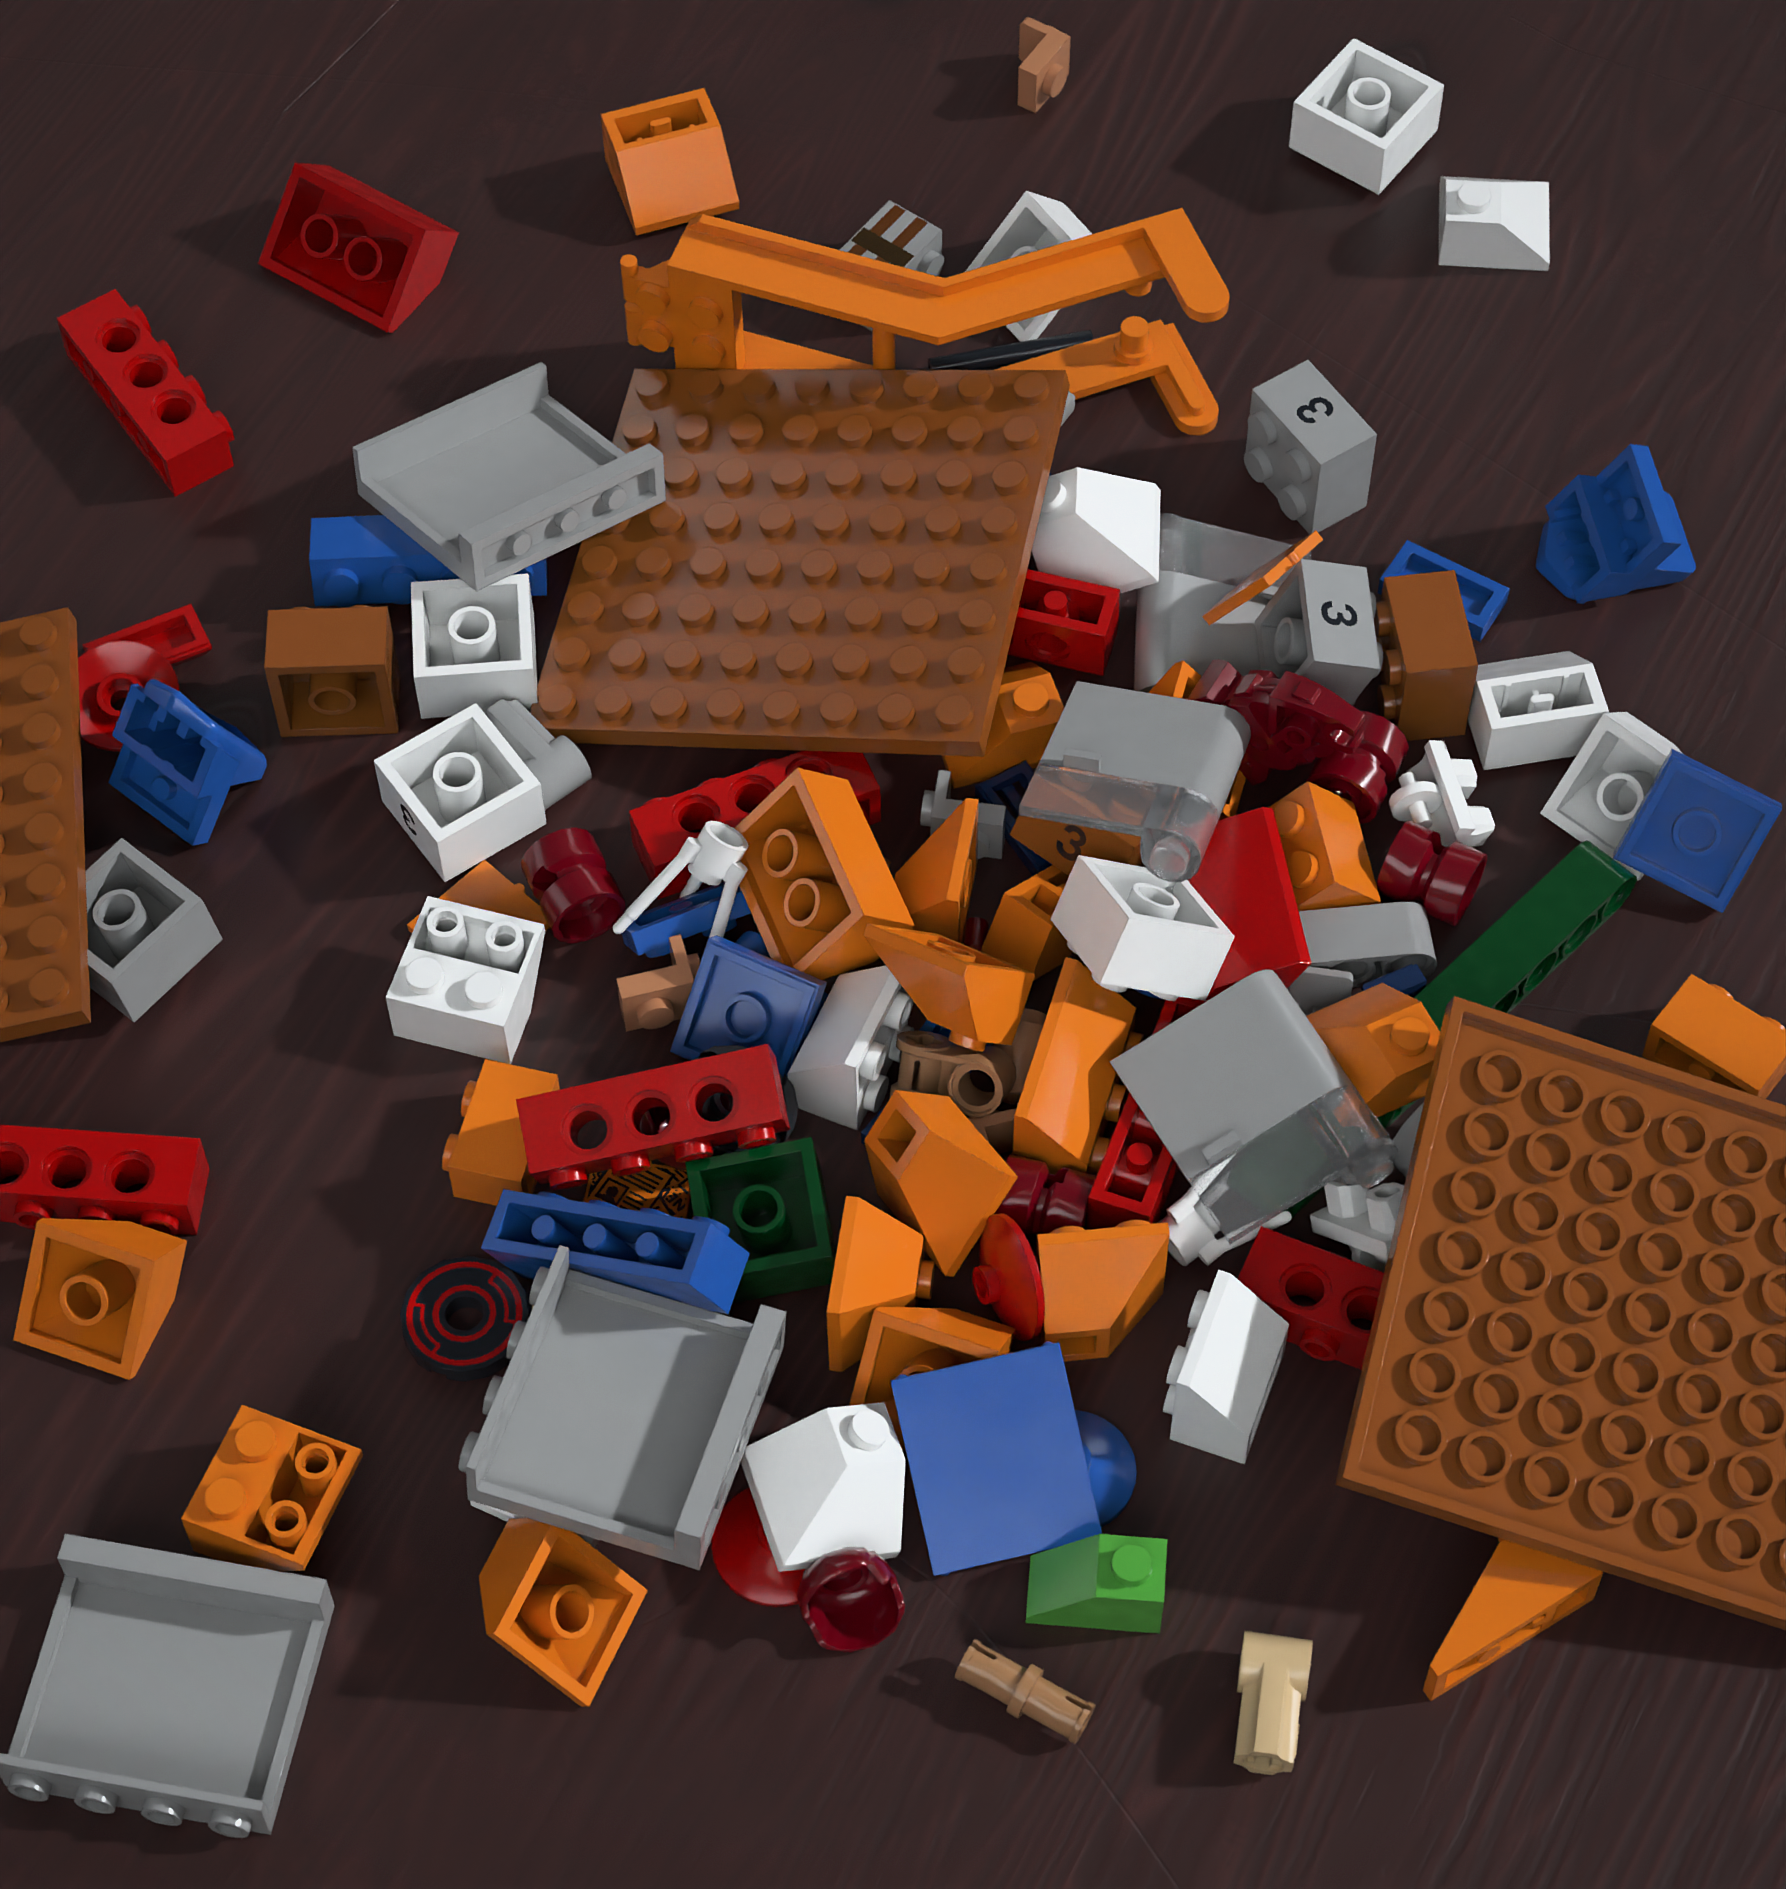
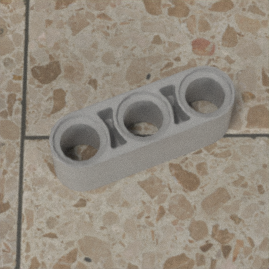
M1392 902L1299 911L1312 963L1310 966L1351 972L1354 976L1352 988L1362 987L1367 982L1410 964H1417L1425 977L1434 972L1437 967L1426 908L1421 904L1415 902Z

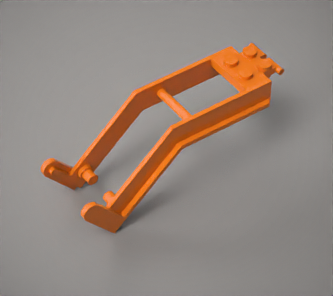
M1183 208L947 278L701 214L688 222L669 260L651 268L638 266L637 258L634 255L627 254L620 259L623 296L626 300L624 306L628 342L633 346L642 344L654 352H664L669 346L673 347L676 369L896 370L895 334L934 345H942L1121 290H1125L1132 296H1144L1150 292L1152 281L1164 277L1168 281L1185 314L1198 322L1210 323L1224 317L1228 311L1230 296L1225 283ZM741 293L871 327L873 365L744 331ZM1131 316L1123 320L1120 332L995 369L1066 370L1070 384L1069 391L1075 395V399L1150 377L1174 424L1180 431L1189 435H1204L1212 431L1218 422V404L1174 323L1164 325L1161 319L1148 323L1142 317Z

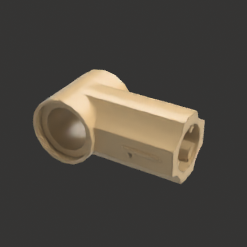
M1244 1631L1237 1692L1242 1693L1234 1764L1247 1768L1249 1772L1266 1775L1292 1772L1297 1751L1300 1702H1305L1313 1640Z

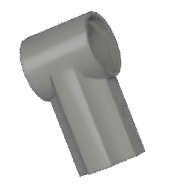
M502 698L487 708L485 715L541 783L545 810L591 779L590 767L578 747L564 735H560L555 739L517 699L506 701Z

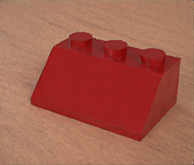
M295 162L258 264L385 332L393 333L440 284L459 232L330 165Z
M1260 807L1219 820L1216 828L1209 835L1200 838H1185L1177 835L1150 866L1151 869L1183 874L1235 936L1207 996V1001L1243 978L1265 969L1273 970L1285 987L1288 988L1312 964L1273 808Z

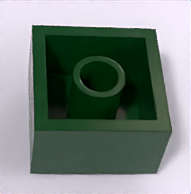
M812 1137L685 1162L694 1216L710 1218L724 1224L730 1229L728 1237L750 1253L733 1303L831 1284L836 1248L821 1164Z

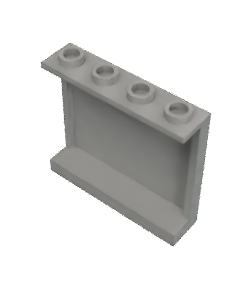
M542 362L352 447L358 494L475 591H479L666 501L663 453L648 443L626 454L549 395L546 365Z
M559 1245L550 1268L541 1266L536 1273L529 1298V1303L534 1306L528 1321L518 1320L511 1332L506 1351V1358L511 1361L504 1377L495 1375L488 1386L483 1403V1414L487 1415L481 1432L479 1434L471 1431L464 1443L459 1460V1471L466 1472L468 1500L700 1570L784 1347L786 1311L761 1304L754 1324L570 1270L569 1248Z
M65 1534L57 1557L65 1576L8 1754L0 1753V1777L4 1785L8 1787V1791L20 1798L31 1801H46L49 1798V1794L72 1798L78 1806L97 1813H113L116 1807L141 1811L142 1816L146 1819L169 1826L180 1825L183 1819L209 1823L208 1827L211 1830L234 1838L248 1837L250 1831L271 1835L335 1606L326 1579Z

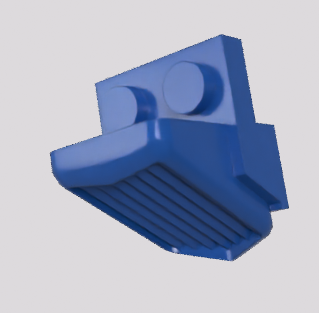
M1628 445L1597 476L1578 474L1545 506L1549 520L1542 528L1536 558V569L1565 597L1576 600L1578 604L1626 595L1632 590L1681 582L1696 569V564L1674 500L1663 490L1648 446Z
M151 679L146 683L145 688L138 683L131 684L112 734L123 746L108 783L190 845L195 846L208 843L230 786L262 779L267 762L264 754L237 727L206 712L192 703L180 691L159 680Z

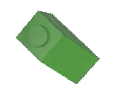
M1097 1534L1031 1555L1026 1623L1160 1634L1165 1593L1167 1539Z

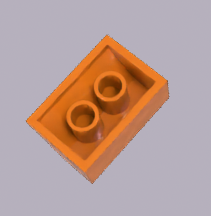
M796 768L734 828L744 836L749 845L740 860L748 868V871L739 886L771 959L824 980L868 965L880 958L863 936L867 923L903 929H912L915 926L848 779Z
M1065 957L1014 1114L1013 1154L1046 1162L1051 1174H1056L1062 1167L1097 1175L1111 1139L1103 1137L1108 1120L1118 1123L1127 1096V1088L1124 1085H1120L1121 1079L1113 1069L1110 1061L1142 1042L1144 1034L1134 1032L1136 1007L1119 993L1097 984L1092 979V972L1080 961Z

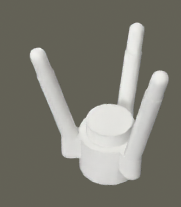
M712 820L706 822L697 838H687L678 855L613 925V932L615 934L623 933L688 864V870L692 875L682 890L680 898L695 893L702 883L717 886L722 880L725 881L709 936L710 938L717 935L723 938L738 886L748 871V868L740 862L749 846L747 840L742 834L727 824Z
M1236 1156L1196 1180L1179 1200L1166 1209L1168 1215L1158 1222H1168L1170 1233L1168 1252L1183 1266H1187L1197 1257L1208 1266L1224 1252L1255 1239L1261 1226L1273 1230L1290 1222L1292 1219L1290 1212L1282 1211L1218 1240L1214 1237L1222 1228L1210 1209L1230 1191L1227 1183L1233 1170L1224 1176L1204 1196L1203 1194Z

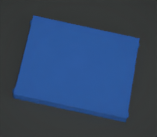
M1047 1341L1042 1346L910 1376L901 1374L896 1379L890 1380L934 1576H947L953 1571L1045 1551L1102 1534L1060 1342L1053 1343Z

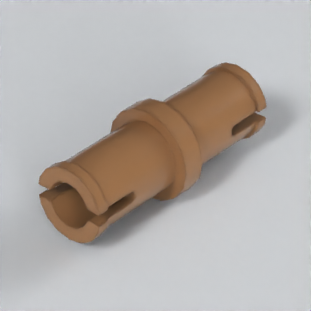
M974 1639L967 1649L955 1674V1679L963 1680L1008 1705L1006 1713L1017 1719L1024 1714L1068 1738L1073 1744H1076L1082 1735L1096 1704L1090 1701L1087 1702L1043 1678V1669L1033 1664H1030L1026 1669L986 1647L977 1639Z

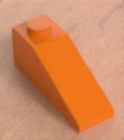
M1052 865L1004 892L981 950L988 955L1035 973L1034 980L1061 965L1065 957H1069L1073 952L1068 948L1067 940L1050 919L1069 876Z
M1498 1538L1500 1543L1429 1666L1423 1692L1430 1701L1434 1700L1589 1603L1595 1597L1603 1572Z

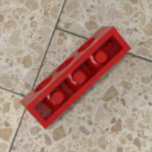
M113 289L57 317L66 354L175 497L234 467L229 443L234 441L235 438L230 424L221 411L217 410L212 413L206 406L205 395L197 380L191 374L186 377L178 370V361L169 344L164 339L157 342L153 338L150 324L138 305L135 304L129 307L118 291Z
M1027 569L1008 655L1104 676L1118 632L1120 589Z
M800 751L780 759H766L751 769L725 778L708 779L696 788L667 798H653L645 802L641 807L629 810L632 844L650 883L678 855L688 837L697 838L700 832L692 833L690 831L703 829L706 822L711 820L719 821L735 828L750 814L747 811L754 810L796 768L848 779L869 826L881 822L880 786L864 754L858 752ZM688 864L657 896L658 900L682 892L692 875L688 870Z
M1178 997L1175 1001L1166 1000L1153 1034L1206 1001ZM1130 1093L1088 1196L1086 1230L1112 1228L1129 1220H1144L1150 1224L1158 1223L1179 1169Z
M768 1044L516 1099L529 1174L540 1184L549 1183L551 1190L570 1189L584 1185L588 1182L587 1174L612 1169L613 1176H628L642 1173L651 1168L650 1160L675 1155V1161L679 1163L707 1158L714 1154L712 1147L738 1142L740 1149L762 1147L777 1140L775 1133L790 1130L776 1056ZM716 1093L732 1095L733 1107L727 1117L715 1122L703 1119L702 1108L705 1101L711 1095ZM657 1106L668 1108L670 1120L667 1127L661 1133L656 1135H644L641 1133L640 1121L647 1110ZM593 1120L606 1122L607 1134L599 1146L593 1149L579 1148L578 1134L586 1123Z
M0 1125V1182L8 1176L20 1175L11 1183L0 1184V1222L16 1223L24 1228L35 1230L37 1221L42 1218L131 1221L172 1236L177 1234L197 1235L210 1171L201 1139ZM82 1179L81 1183L72 1188H61L71 1180ZM134 1184H146L136 1192L124 1193L128 1187Z
M1261 1226L1238 1276V1280L1289 1323L1288 1342L1300 1346L1307 1355L1322 1361L1337 1360L1362 1371L1371 1330L1359 1329L1350 1321L1362 1318L1373 1322L1384 1272ZM1303 1295L1310 1297L1317 1304L1307 1307L1299 1306L1289 1298Z

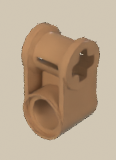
M905 1031L897 1034L896 1047L901 1051L898 1082L891 1085L889 1097L891 1098L895 1090L949 1096L965 1115L983 1117L993 1113L1013 1088L1016 1080V1067L1011 1057L1004 1050L994 1046H986L984 1051H976L957 1045L941 1034L927 1031ZM980 1070L987 1073L995 1084V1091L984 1092L977 1089L970 1079L969 1071Z

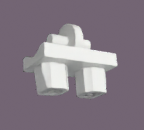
M1429 740L1424 746L1426 753L1423 759L1399 777L1401 788L1396 790L1389 799L1392 815L1399 821L1406 822L1410 820L1440 833L1441 843L1446 847L1455 841L1470 847L1482 846L1494 831L1495 823L1489 808L1484 806H1467L1465 799H1468L1476 788L1477 773L1473 762L1469 759L1450 758L1445 741Z
M1346 1168L1323 1181L1327 1206L1310 1214L1312 1232L1349 1245L1352 1251V1261L1385 1272L1404 1185L1395 1182L1383 1183L1370 1190L1367 1172L1355 1168Z

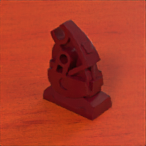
M1221 659L1212 660L1187 698L1188 700L1224 705L1235 709L1244 716L1250 725L1251 738L1239 770L1251 785L1265 781L1273 769L1292 770L1296 766L1312 763L1315 758L1327 757L1335 750L1346 754H1354L1364 738V731L1359 730L1365 720L1363 712L1326 687L1289 671H1285L1281 679L1269 670H1250L1247 675L1242 676L1228 661Z

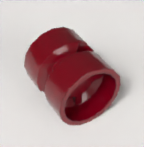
M1361 711L1365 714V720L1359 730L1364 731V738L1354 754H1346L1335 750L1327 757L1318 758L1306 782L1309 781L1354 802L1360 824L1369 823L1376 817L1388 794L1386 785L1396 778L1409 748L1405 735L1395 724L1382 716L1367 711Z
M1408 820L1399 830L1386 855L1377 880L1378 893L1398 902H1414L1417 899L1426 908L1427 915L1455 927L1463 918L1477 891L1488 856L1486 853L1458 841L1446 847L1441 843L1440 833Z
M574 827L557 830L533 843L525 852L521 861L522 872L533 895L540 901L541 911L553 936L560 942L572 944L596 938L610 930L624 914L626 909L625 899L613 875L606 870L605 859L593 835L586 829Z
M1010 1153L1006 1163L1018 1178L995 1214L1004 1213L1014 1219L1022 1229L1027 1240L1033 1234H1048L1057 1228L1065 1226H1078L1086 1230L1088 1196L1096 1175L1062 1167L1056 1174H1051L1046 1162Z

